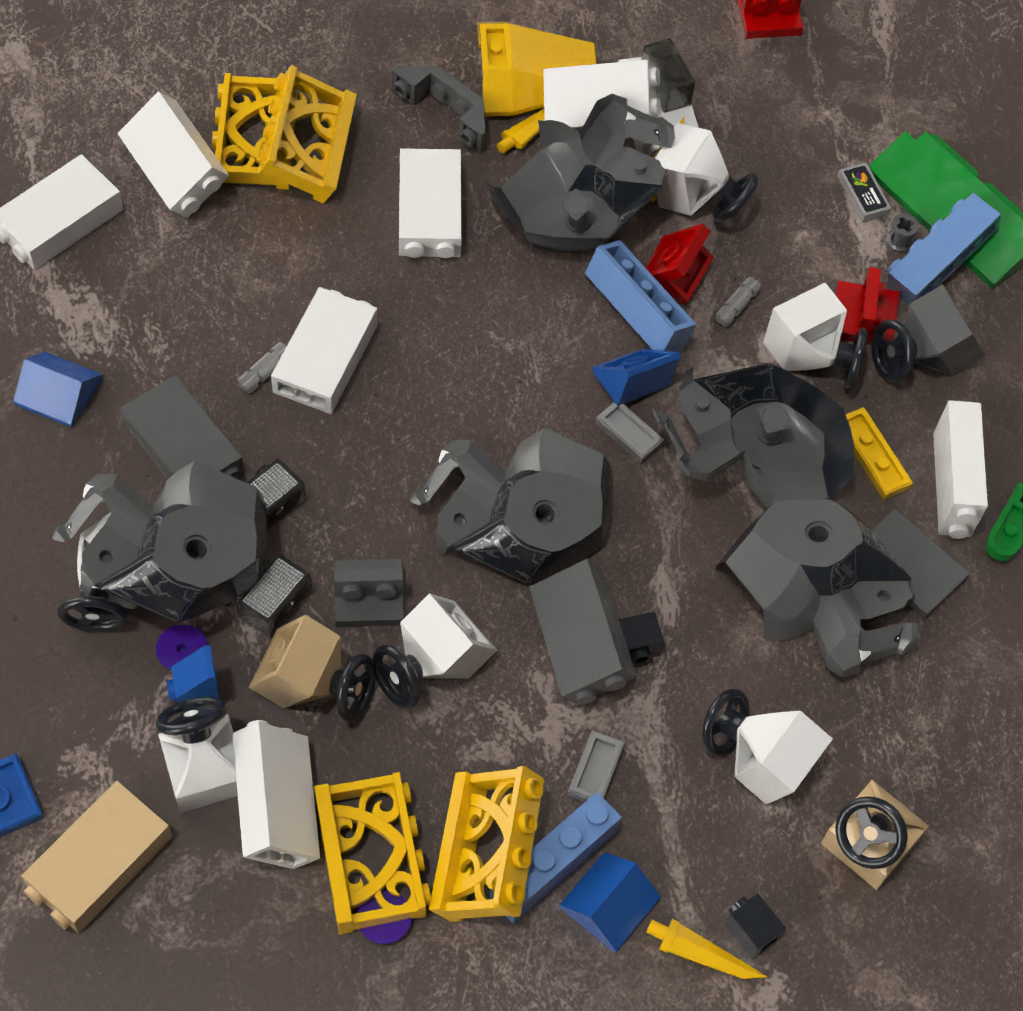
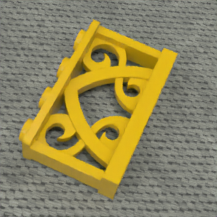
M291 65L285 74L282 72L279 74L274 85L277 95L271 101L268 113L272 114L271 119L263 130L262 136L266 140L257 155V161L260 162L258 174L263 176L267 174L312 194V199L324 203L337 188L357 94L347 89L342 92L297 71V67ZM293 88L301 91L298 94L300 100H296L293 98ZM303 93L309 96L310 104H307V99ZM311 117L315 131L325 140V143H313L304 150L292 130L291 123L302 118ZM326 121L329 124V127H323L321 125V122ZM278 150L286 154V158L283 161H291L294 157L297 164L289 166L280 162L277 159ZM313 151L320 153L322 156L321 160L316 155L311 158L309 156L310 153ZM300 169H305L309 174L300 171Z
M225 73L224 83L218 84V102H221V107L215 108V125H218V131L212 132V149H216L215 156L229 175L223 183L276 185L277 189L289 190V184L267 174L264 176L258 174L259 167H254L256 163L260 164L257 161V155L261 146L265 144L266 138L262 137L259 139L254 147L237 131L242 124L255 115L259 114L260 119L265 125L271 119L266 115L265 111L269 110L272 99L277 95V90L274 89L277 78L231 76V73ZM293 88L292 96L296 100L298 99V90ZM236 94H252L256 101L251 103L247 96L242 95L244 101L236 103L233 98ZM262 95H272L262 98ZM231 111L234 112L235 114L230 117ZM295 122L291 123L293 132L295 130ZM227 139H229L232 145L227 146ZM278 150L277 159L291 166V161H283L286 158V154ZM232 155L238 157L235 160V164L242 163L246 157L249 159L244 166H229L226 163L227 158Z
M519 766L517 769L477 774H470L467 771L455 773L428 910L450 922H460L464 918L520 917L525 898L529 866L531 864V853L537 829L540 802L543 795V777L526 766ZM513 787V793L507 794V795L502 799V797H503V795L505 794V792H506L509 788ZM495 789L491 800L486 798L487 790ZM494 819L503 833L504 841L492 858L483 865L482 859L475 853L477 841L487 832ZM486 884L488 888L494 891L493 899H487L485 896L484 886ZM475 892L476 900L466 901L467 895Z
M400 772L331 786L328 783L314 786L339 935L352 933L356 929L409 918H426V906H429L431 900L428 883L421 884L419 871H425L422 850H415L413 837H418L415 815L408 816L406 804L412 803L408 782H401ZM378 793L387 794L393 800V808L388 812L380 809L382 800L374 805L372 813L366 811V805L368 800ZM360 797L359 808L332 805L334 801ZM398 817L402 835L391 825ZM352 822L357 824L356 832L352 838L347 839L341 836L340 831L342 828L347 827L352 831ZM364 827L375 831L394 847L388 862L375 878L364 864L355 860H342L341 854L352 850L361 841ZM405 856L407 858L409 873L404 871H398L404 861ZM353 872H360L366 878L368 884L363 886L361 878L358 883L352 884L348 880L349 875ZM400 883L406 884L410 889L411 895L408 901L402 905L389 903L381 893L386 887L391 895L400 897L395 887ZM374 897L382 908L351 914V910L365 904Z

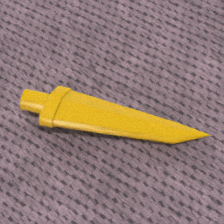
M545 108L502 132L501 138L503 140L496 145L498 151L504 154L513 147L519 149L525 147L540 132L538 120H545Z
M652 919L646 933L662 940L659 950L666 953L669 952L741 979L767 977L742 960L683 926L677 920L672 919L669 926H665Z

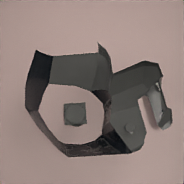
M610 94L596 101L580 132L563 122L538 120L542 149L502 187L491 186L485 181L497 205L515 228L534 247L561 253H587L606 243L631 221L663 187V178L667 173L668 167L665 170L659 160L630 147H623L624 141L631 137L661 147L671 148L675 139L674 125L663 117L654 118L628 106L627 99L624 97Z
M766 363L698 379H693L694 367L685 371L679 391V406L698 435L700 447L694 455L687 452L669 415L663 414L661 411H655L653 408V414L657 423L665 426L676 449L678 467L688 477L706 482L742 459L749 487L767 508L775 501L828 498L847 484L854 476V443L851 427L843 407L815 386L772 364Z
M543 428L528 437L516 448L504 471L472 440H451L441 449L439 465L421 489L415 488L410 498V501L417 505L428 503L452 469L460 467L465 479L437 516L438 526L436 529L437 542L435 550L444 556L446 549L451 548L512 578L528 583L544 579L565 570L602 548L610 527L613 511V473L608 460L602 453Z
M195 460L178 470L165 482L153 506L118 474H96L85 484L81 503L65 525L57 526L51 537L59 542L72 539L97 504L106 502L111 514L103 527L82 552L80 590L89 596L92 586H95L171 621L179 622L195 618L227 604L256 586L265 563L267 551V506L257 487Z
M828 499L775 501L751 523L719 562H726L764 609V639L789 640L813 630L826 668L840 677L860 673V666L894 653L903 655L917 647L919 632L915 622L902 623L869 631L861 628L860 619H870L904 608L909 599L912 597L915 599V595L911 589V577L879 539L851 510L835 501Z

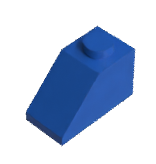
M210 645L201 647L171 667L173 679L166 680L170 701L176 700L178 703L187 699L205 696L220 698Z

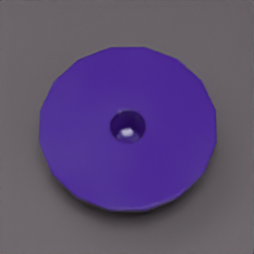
M185 624L175 625L166 629L159 636L156 643V656L161 665L172 671L171 667L201 647L207 646V640L203 633L193 626Z
M387 890L381 891L385 900L393 905H402L407 902L402 895L396 897ZM374 897L361 905L358 913L382 908ZM412 918L361 928L360 931L367 939L374 943L390 944L397 942L406 935L411 926Z

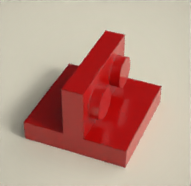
M737 0L746 39L801 36L804 28L799 11L802 0Z
M703 223L663 236L645 265L650 274L680 305L688 303L714 258L703 246L711 232Z
M869 267L863 285L838 280L835 295L847 309L840 340L854 342L858 329L865 327L868 331L866 344L871 345L872 336L877 326L885 320H896L900 291L885 289V283L880 282L882 269ZM886 330L882 338L888 342L894 341L895 330Z

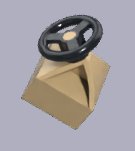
M304 615L276 630L248 688L282 708L328 696L336 697L337 711L340 718L345 722L351 723L357 721L364 714L371 701L375 686V666L373 660L368 655L359 654L349 661L344 670H341L340 636L309 616ZM363 664L365 672L360 677L354 674L355 671Z
M871 780L854 800L842 808L837 820L828 829L821 844L873 888L878 890L917 844L929 825L875 781Z

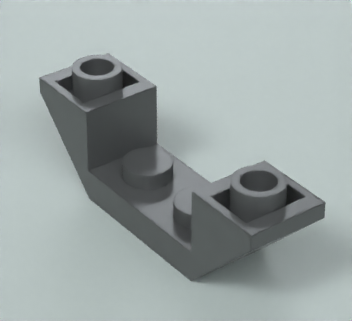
M439 66L396 67L392 70V90L398 97L416 105L428 93H432L438 101H443L461 116L459 118L458 138L467 147H472L480 154L484 151L486 131L483 98Z

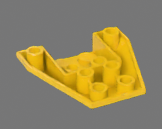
M477 22L478 47L481 48L484 116H514L544 107L543 69L596 64L595 45L592 42L508 22Z

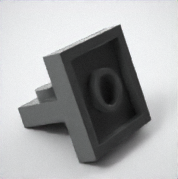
M402 559L334 560L336 627L400 625V622L404 619Z

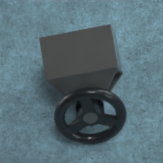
M943 284L909 304L906 327L897 320H885L875 329L871 342L874 365L880 375L890 382H900L906 379L911 373L914 363L953 375L986 356ZM893 329L898 333L894 341L888 342L882 338L886 330ZM881 350L885 352L890 360L891 371L886 367L882 359ZM900 362H904L902 369L900 366Z

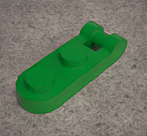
M1021 481L1017 484L985 542L987 553L998 561L1013 559L1023 544V503L1020 502V500L1023 501V482Z

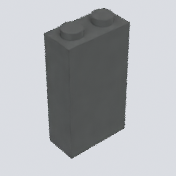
M175 375L120 408L124 426L167 480L194 460L236 479H239L244 474L242 456Z
M585 559L529 587L563 698L578 705L593 702L597 695L605 691L619 690L626 686L627 681L637 677L602 567L589 559Z

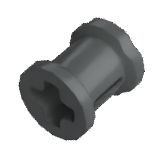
M905 213L894 217L891 224L892 230L887 234L885 241L886 246L891 251L899 254L909 251L913 245L912 237L916 235L919 227L916 218Z

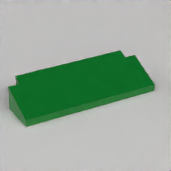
M904 131L868 166L878 185L915 217L929 232L935 222L939 219L944 220L951 214V209L960 199L966 200L972 193H975L1001 214L998 230L963 262L991 289L1023 267V212L994 185L983 183L977 178V170L938 135L928 134L925 131L915 140L908 132Z

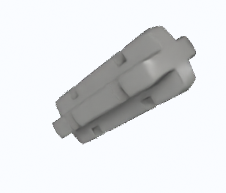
M753 277L747 278L741 284L742 287H739L725 302L726 306H722L718 310L715 317L716 322L723 327H728L735 320L734 317H737L750 303V298H754L760 291L761 284Z
M279 342L271 348L272 353L267 352L249 368L250 373L245 372L238 378L239 387L246 393H252L259 386L258 382L263 383L273 373L287 346Z

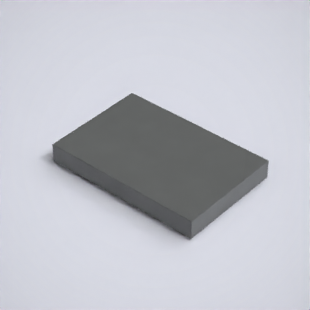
M896 509L871 530L911 577V589L915 599L912 597L907 601V604L924 619L951 595L970 574Z

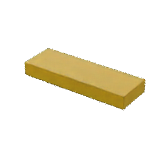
M863 407L846 414L852 431L854 455L882 499H888L911 489L913 485L912 480L866 409Z

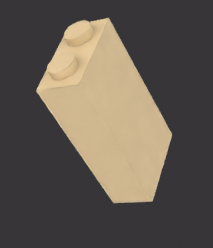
M116 781L21 875L27 886L24 893L36 905L40 906L44 902L53 910L50 914L51 918L64 930L71 926L79 934L173 838L170 827L121 783Z

